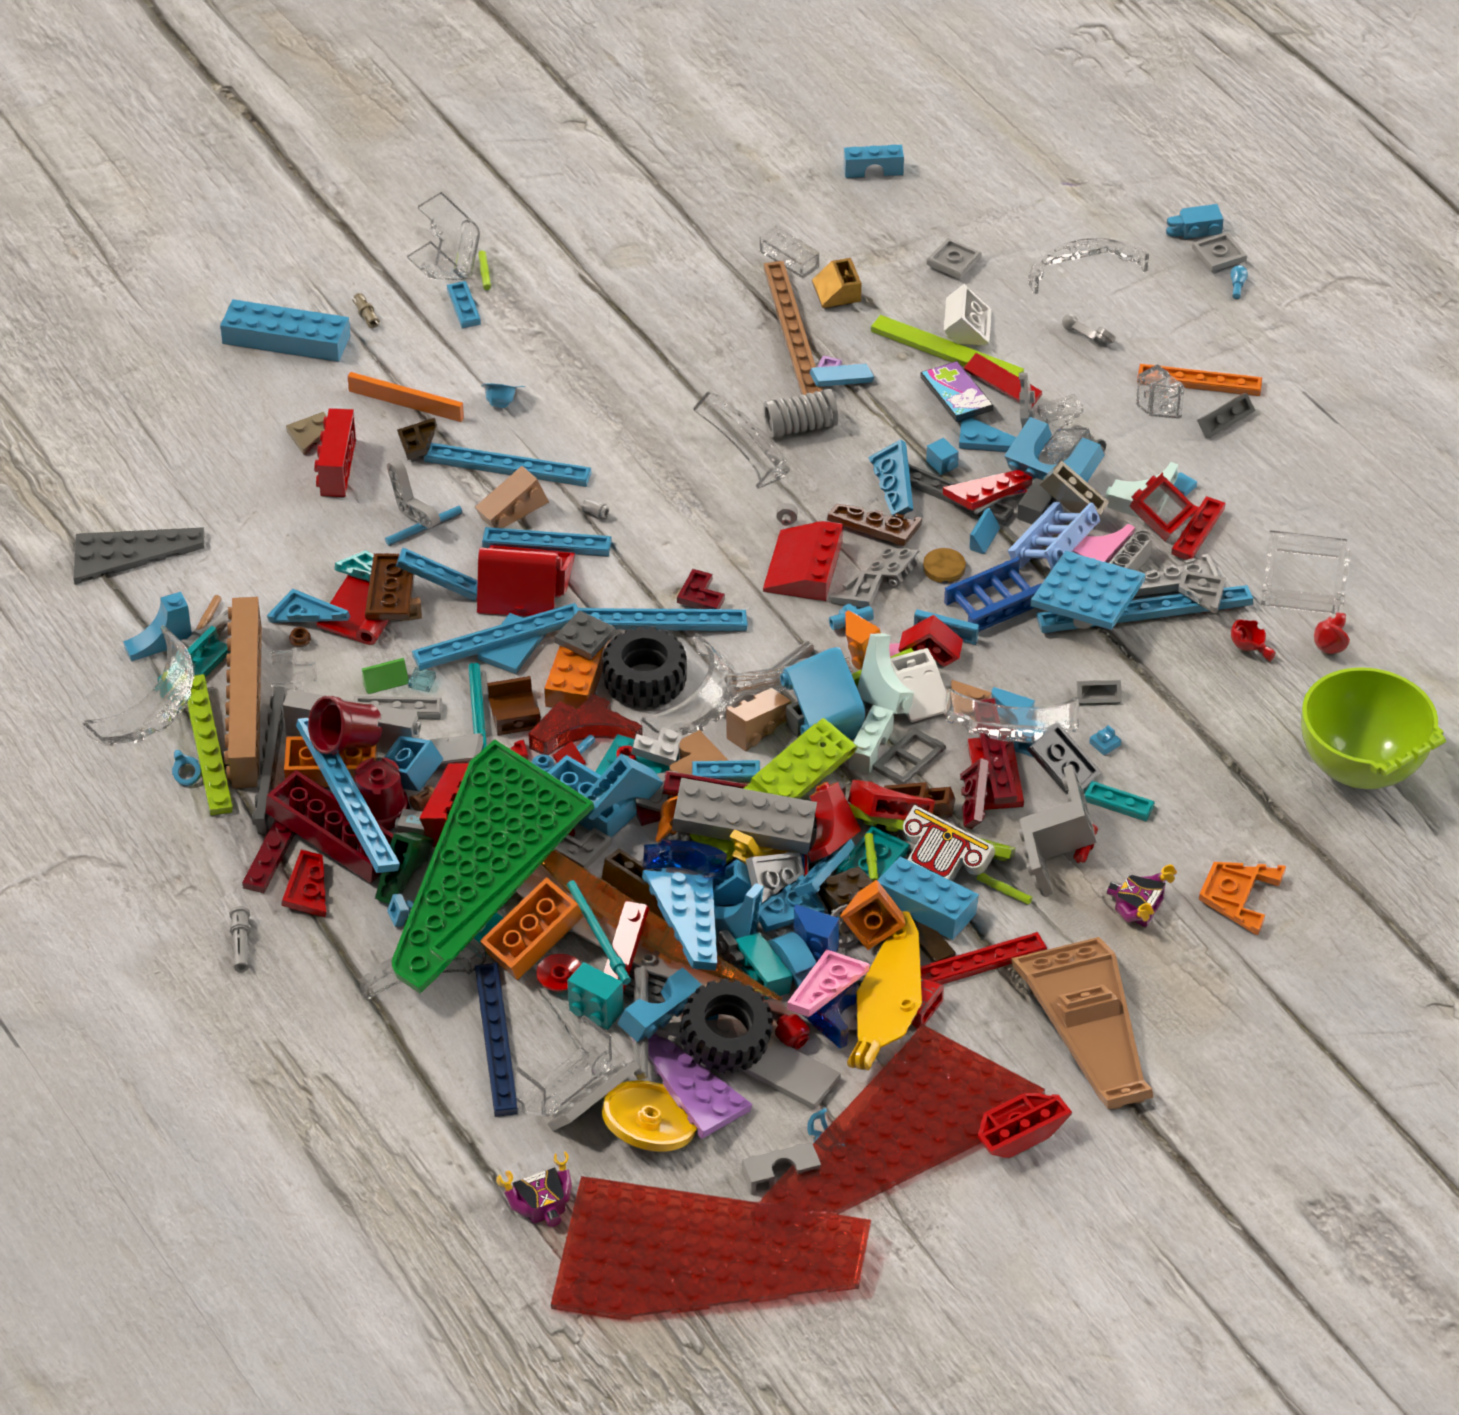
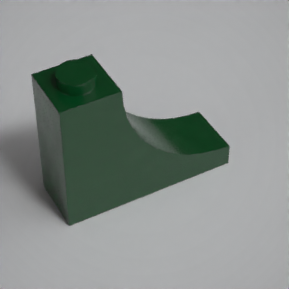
M415 832L394 833L390 847L400 863L398 871L382 872L374 899L390 904L393 894H402L414 871L422 863L429 860L434 839Z

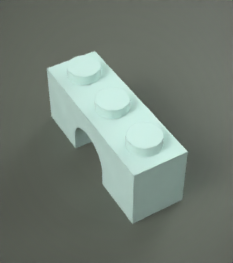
M875 705L872 706L853 742L858 748L849 758V769L870 775L873 764L878 759L880 743L886 744L893 731L894 711Z

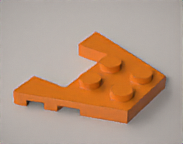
M1213 862L1200 891L1199 900L1253 934L1259 935L1265 921V914L1245 909L1244 906L1256 880L1280 886L1286 872V866L1277 865V868L1266 867V864H1257L1256 867L1243 866V863Z

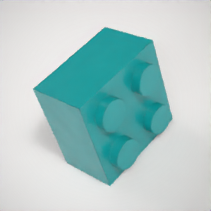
M585 962L567 980L569 1011L574 1015L581 1016L591 1021L594 1025L609 1030L624 1012L622 981Z

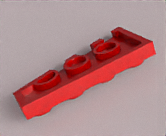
M1014 470L943 487V495L970 510H975L1031 486L1033 477L1021 470Z

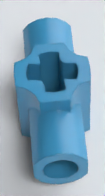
M847 604L839 610L838 615L829 617V625L832 630L846 628L845 612L848 610L867 621L874 619V613L870 606L857 609L856 606Z

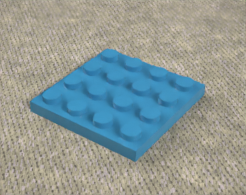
M1065 551L1032 597L1031 606L1112 630L1144 583L1146 574Z

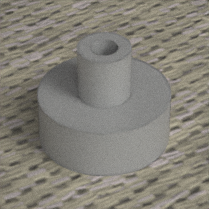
M789 503L778 506L776 518L783 525L788 526L797 520L798 509L796 506Z

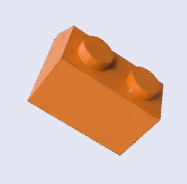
M848 610L845 612L848 648L852 658L851 662L855 668L862 670L870 634H881L879 627Z
M878 880L859 891L841 914V918L867 950L906 925L903 912Z

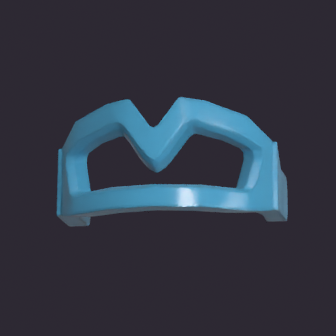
M824 1108L811 1115L807 1123V1131L809 1135L815 1136L813 1143L826 1153L832 1154L844 1149L846 1146L845 1144H839L830 1132L824 1114L827 1112V1109ZM816 1119L821 1120L824 1132L833 1143L829 1148L821 1143L823 1132L814 1130V1121Z

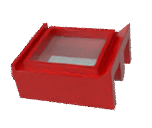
M1162 472L1158 477L1153 475L1145 483L1147 487L1143 491L1138 489L1131 496L1133 501L1129 507L1166 542L1176 529H1179L1189 517L1191 518L1199 507L1193 505Z

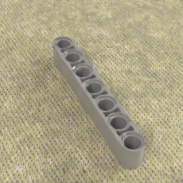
M1145 530L1136 531L1109 563L1138 571L1151 556L1152 534ZM1073 619V624L1077 628L1086 629L1093 625Z

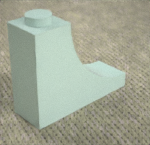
M1170 462L1163 471V475L1174 485L1178 478L1179 464ZM1116 479L1113 486H1109L1105 497L1109 501L1108 508L1139 517L1129 507L1133 501L1131 496L1138 489L1143 491L1147 487L1145 483L1149 479L1133 482ZM1158 487L1144 502L1159 516L1168 495Z
M885 633L870 634L857 688L862 700L875 706L892 710L894 714L909 713L914 692L900 682L893 670L889 652L891 636Z

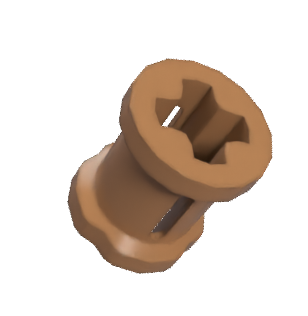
M427 785L419 794L411 795L409 802L415 811L423 812L435 789Z

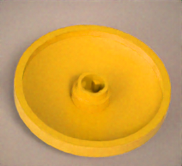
M633 1080L620 1083L607 1093L602 1106L603 1120L610 1131L624 1142L644 1150L664 1152L682 1148L693 1139L697 1129L695 1124L691 1125L688 1121V1114L684 1109L679 1108L665 1086L652 1081Z

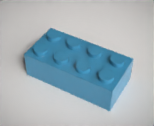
M567 755L547 772L583 796L601 777L598 773ZM636 798L625 799L613 804L594 820L585 816L578 824L590 831L595 828L613 837L637 815Z
M899 857L878 879V882L902 912H909L912 919L938 931L941 935L951 940L976 915L979 894L902 857Z

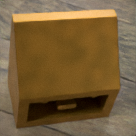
M851 258L831 261L812 279V284L822 308L861 302L862 283Z

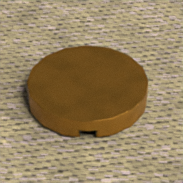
M938 548L928 552L924 557V573L933 581L940 583L948 581L950 583L960 579L965 573L966 561L964 556L956 550Z

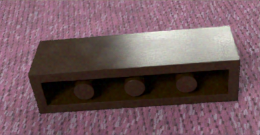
M620 848L604 859L601 879L637 903L647 905L650 908L649 911L665 920L657 905L658 900L649 891L650 886L648 882H645L642 878L643 870H654Z

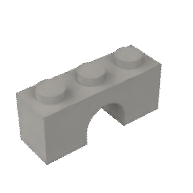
M812 1142L797 1144L794 1147L782 1150L777 1149L770 1153L758 1156L753 1155L742 1159V1174L751 1195L774 1189V1174L778 1171L785 1170L791 1172L795 1176L797 1183L817 1178L821 1175V1163Z

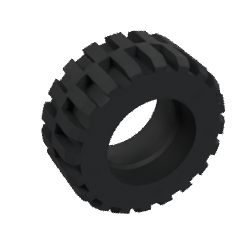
M637 627L636 630L628 629L624 634L620 633L615 636L614 640L612 639L604 650V685L613 698H616L622 704L627 703L629 707L639 706L640 709H646V707L650 706L652 708L659 707L662 703L665 705L671 701V698L675 699L680 694L687 681V656L684 646L672 634L668 635V632L662 629L660 631L656 630L655 627H649V629ZM640 664H652L659 667L652 671L631 669V667Z
M721 979L719 983H716L715 980L707 982L706 987L701 985L696 989L695 993L689 996L684 1007L679 1032L681 1033V1043L686 1045V1053L689 1056H694L693 1061L698 1065L704 1064L705 1069L710 1071L713 1068L717 1069L718 1073H725L728 1070L731 1073H737L740 1068L747 1070L752 1067V1063L756 1064L761 1060L762 1054H765L771 1037L773 1014L770 1013L769 1003L763 1002L764 996L760 992L755 993L753 991L754 988L748 984L747 986L741 985V981L728 982V979ZM714 1015H730L743 1023L747 1033L737 1038L721 1037L710 1030L705 1020Z

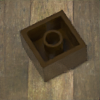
M857 866L828 877L819 886V894L831 915L832 910H836L845 904L849 905L855 895L873 883V881Z

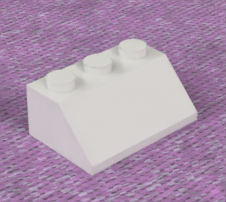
M963 284L946 297L945 335L949 339H953L957 344H989L992 309Z

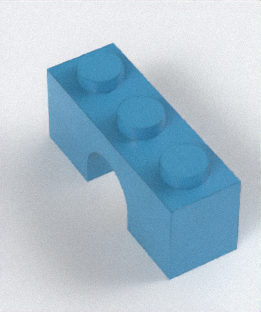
M902 144L844 147L843 166L845 178L865 177V170L871 165L882 166L884 176L904 175Z

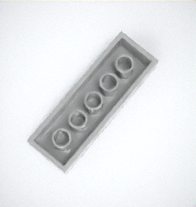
M681 778L672 830L732 841L730 835L735 829L753 837L758 846L795 853L800 852V854L808 855L817 802Z

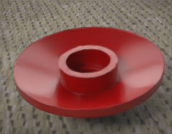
M568 954L550 955L539 963L536 971L537 979L543 987L549 990L567 991V980L580 967L581 963L578 959Z

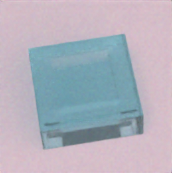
M415 667L408 681V688L429 692L436 679V672L426 669L419 671Z

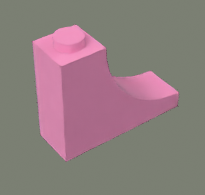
M1127 524L1121 530L1109 535L1086 536L1072 552L1109 563L1135 533V527Z

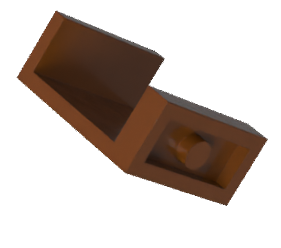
M531 676L487 683L488 700L497 736L541 729L540 710L535 705Z

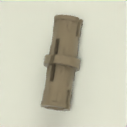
M363 293L355 294L352 301L358 308V314L364 318L369 328L377 327L380 320L374 313V307L368 303Z

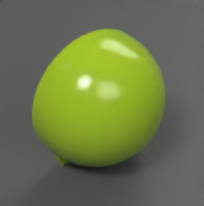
M1355 667L1329 673L1317 680L1309 688L1303 700L1301 731L1307 751L1315 764L1326 775L1343 785L1359 789H1380L1395 785L1415 773L1425 762L1431 750L1446 743V738L1443 736L1444 731L1438 727L1436 708L1428 695L1410 680L1389 671Z

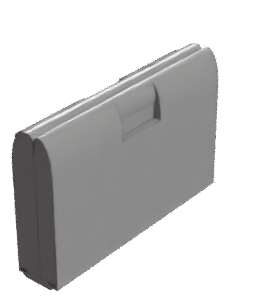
M481 733L430 739L444 758L437 770L446 769L448 764L469 763L481 752L483 745Z

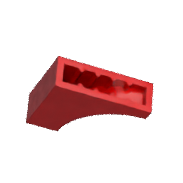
M852 780L848 802L871 817L905 820L914 805L932 814L935 801L929 798L899 793L873 782Z
M828 782L822 783L816 787L817 791L810 795L811 801L817 802L815 811L817 835L813 848L807 853L811 862L829 856L861 831L838 782L830 785Z

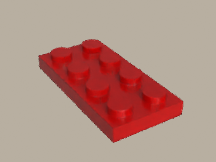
M1012 735L1003 737L1016 789L1017 802L994 804L988 779L986 781L987 797L984 801L983 810L1024 807V797ZM968 738L967 745L972 765L980 758L984 759L980 738Z

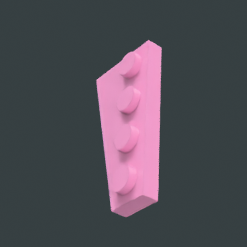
M826 950L788 1001L787 1010L807 1017L811 1016L869 971L870 964Z

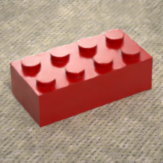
M329 408L328 415L324 416L323 428L325 430L321 431L320 443L322 444L318 445L317 457L319 459H315L314 471L318 472L316 487L320 488V496L346 497L357 441L354 409Z

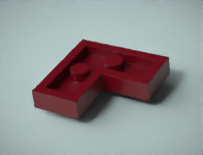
M692 569L677 596V603L696 609H720L725 600V594L708 589L713 580V574Z

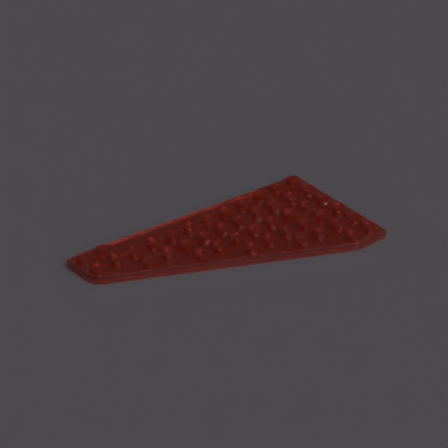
M921 1024L911 1039L813 1143L821 1163L820 1169L797 1174L795 1166L792 1165L763 1196L751 1212L750 1219L778 1235H798L980 1144L978 1132L984 1112L1023 1093L1045 1094V1088Z

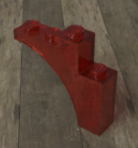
M592 694L578 709L558 701L528 733L529 749L541 755L549 756L569 742L584 740L588 735H592L594 738L615 739L617 734L635 739L636 734L643 736L642 725L638 722L611 711V702Z

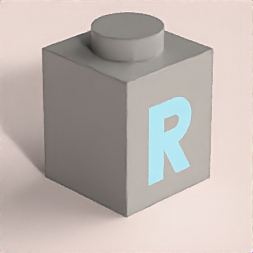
M403 809L401 816L396 818L395 831H398V833L415 832L426 836L419 819L422 811Z

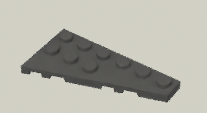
M204 527L76 534L74 585L82 583L81 580L85 578H100V574L110 571L118 573L147 564L146 561L156 558L158 561L166 559L165 556L174 553L182 555L203 549Z

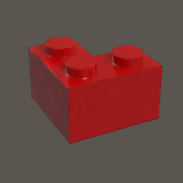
M932 615L902 632L898 651L902 652L912 648L915 652L928 648L933 659L945 667L960 658L963 639L935 615Z

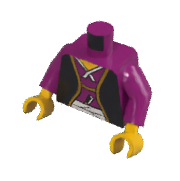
M1172 864L1164 866L1160 873L1152 876L1139 877L1130 875L1123 885L1111 881L1107 894L1116 897L1115 910L1127 923L1135 922L1146 928L1164 900L1165 882H1174V875L1177 874V871Z
M564 1151V1162L557 1160L556 1153L553 1157L554 1163L559 1166L558 1171L554 1167L515 1181L512 1185L513 1174L507 1170L505 1172L508 1182H504L500 1174L497 1176L496 1182L499 1186L505 1188L504 1194L514 1212L528 1217L532 1223L546 1220L550 1227H555L561 1223L560 1215L565 1212V1204L569 1202L572 1191L569 1169H566V1163L569 1159L566 1151Z

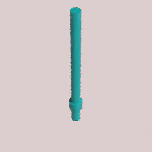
M574 880L569 881L567 887L610 961L609 966L614 973H617L623 985L629 984L631 979L625 970V963L621 957L617 956Z

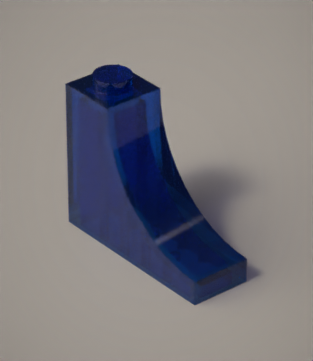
M855 982L811 1016H804L839 1049L847 1046L849 1027L840 1015L849 1006L856 1003L857 984Z

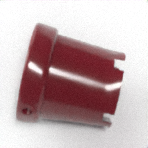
M324 695L317 699L310 711L308 719L310 740L314 748L321 754L337 755L342 750L374 747L382 734V727H378L377 719H382L381 714L373 704L348 702L340 697Z
M374 757L361 762L356 768L355 784L376 822L386 830H392L395 828L396 818L401 816L402 810H410L407 793L402 787L399 766L388 758L382 757V761H375Z

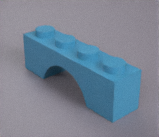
M682 967L667 979L661 991L665 1000L664 1003H649L639 998L624 1010L617 1024L637 1042L645 1037L650 1038L659 1026L665 1027L673 1016L679 1017L683 1013L689 996L695 993L696 989L702 984Z

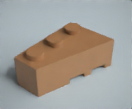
M521 466L477 504L475 508L481 519L491 528H504L549 503V500L538 479Z
M770 688L754 695V700L749 702L746 700L741 701L740 706L736 708L732 706L727 707L726 738L744 751H748L751 747L756 746L765 736L773 733L779 725L786 722V706L791 704V700Z

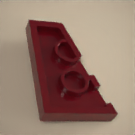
M982 758L960 774V780L964 781L965 784L961 788V795L966 798L962 806L963 826L969 829H973L982 823L985 817L983 809L984 801L987 797L986 781L989 778L990 772L988 770L989 761Z

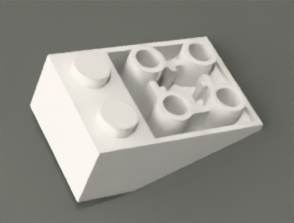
M928 648L890 658L893 670L900 682L914 692L912 706L909 713H906L910 722L952 711L936 662Z

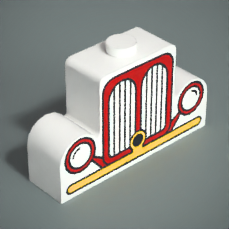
M916 805L913 806L904 821L903 830L907 840L910 843L916 844L908 860L952 882L962 865L965 866L970 874L979 875L986 870L995 855L993 845Z

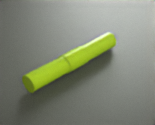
M481 250L478 252L483 289L490 290L491 283L486 252Z
M867 833L864 836L869 877L874 882L879 879L874 836L872 833Z
M985 873L977 876L978 881L1027 905L1032 901V896Z

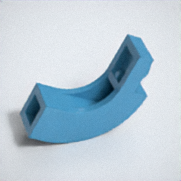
M789 932L768 942L776 955L780 956L787 969L791 971L794 983L798 989L815 966L816 961L801 937L794 932Z

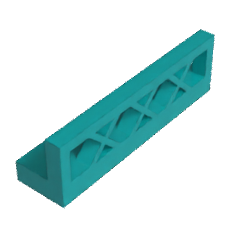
M211 625L157 679L161 698L179 705L186 698L182 677L204 674L206 678L227 657V654L231 653L227 649V644L218 640L216 627Z

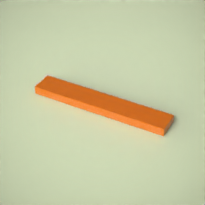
M1140 364L1137 383L1235 394L1247 392L1248 395L1260 396L1263 377Z
M350 372L347 376L349 392L462 422L464 419L463 402Z

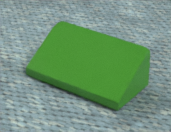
M404 658L362 668L363 685L367 694L409 684Z

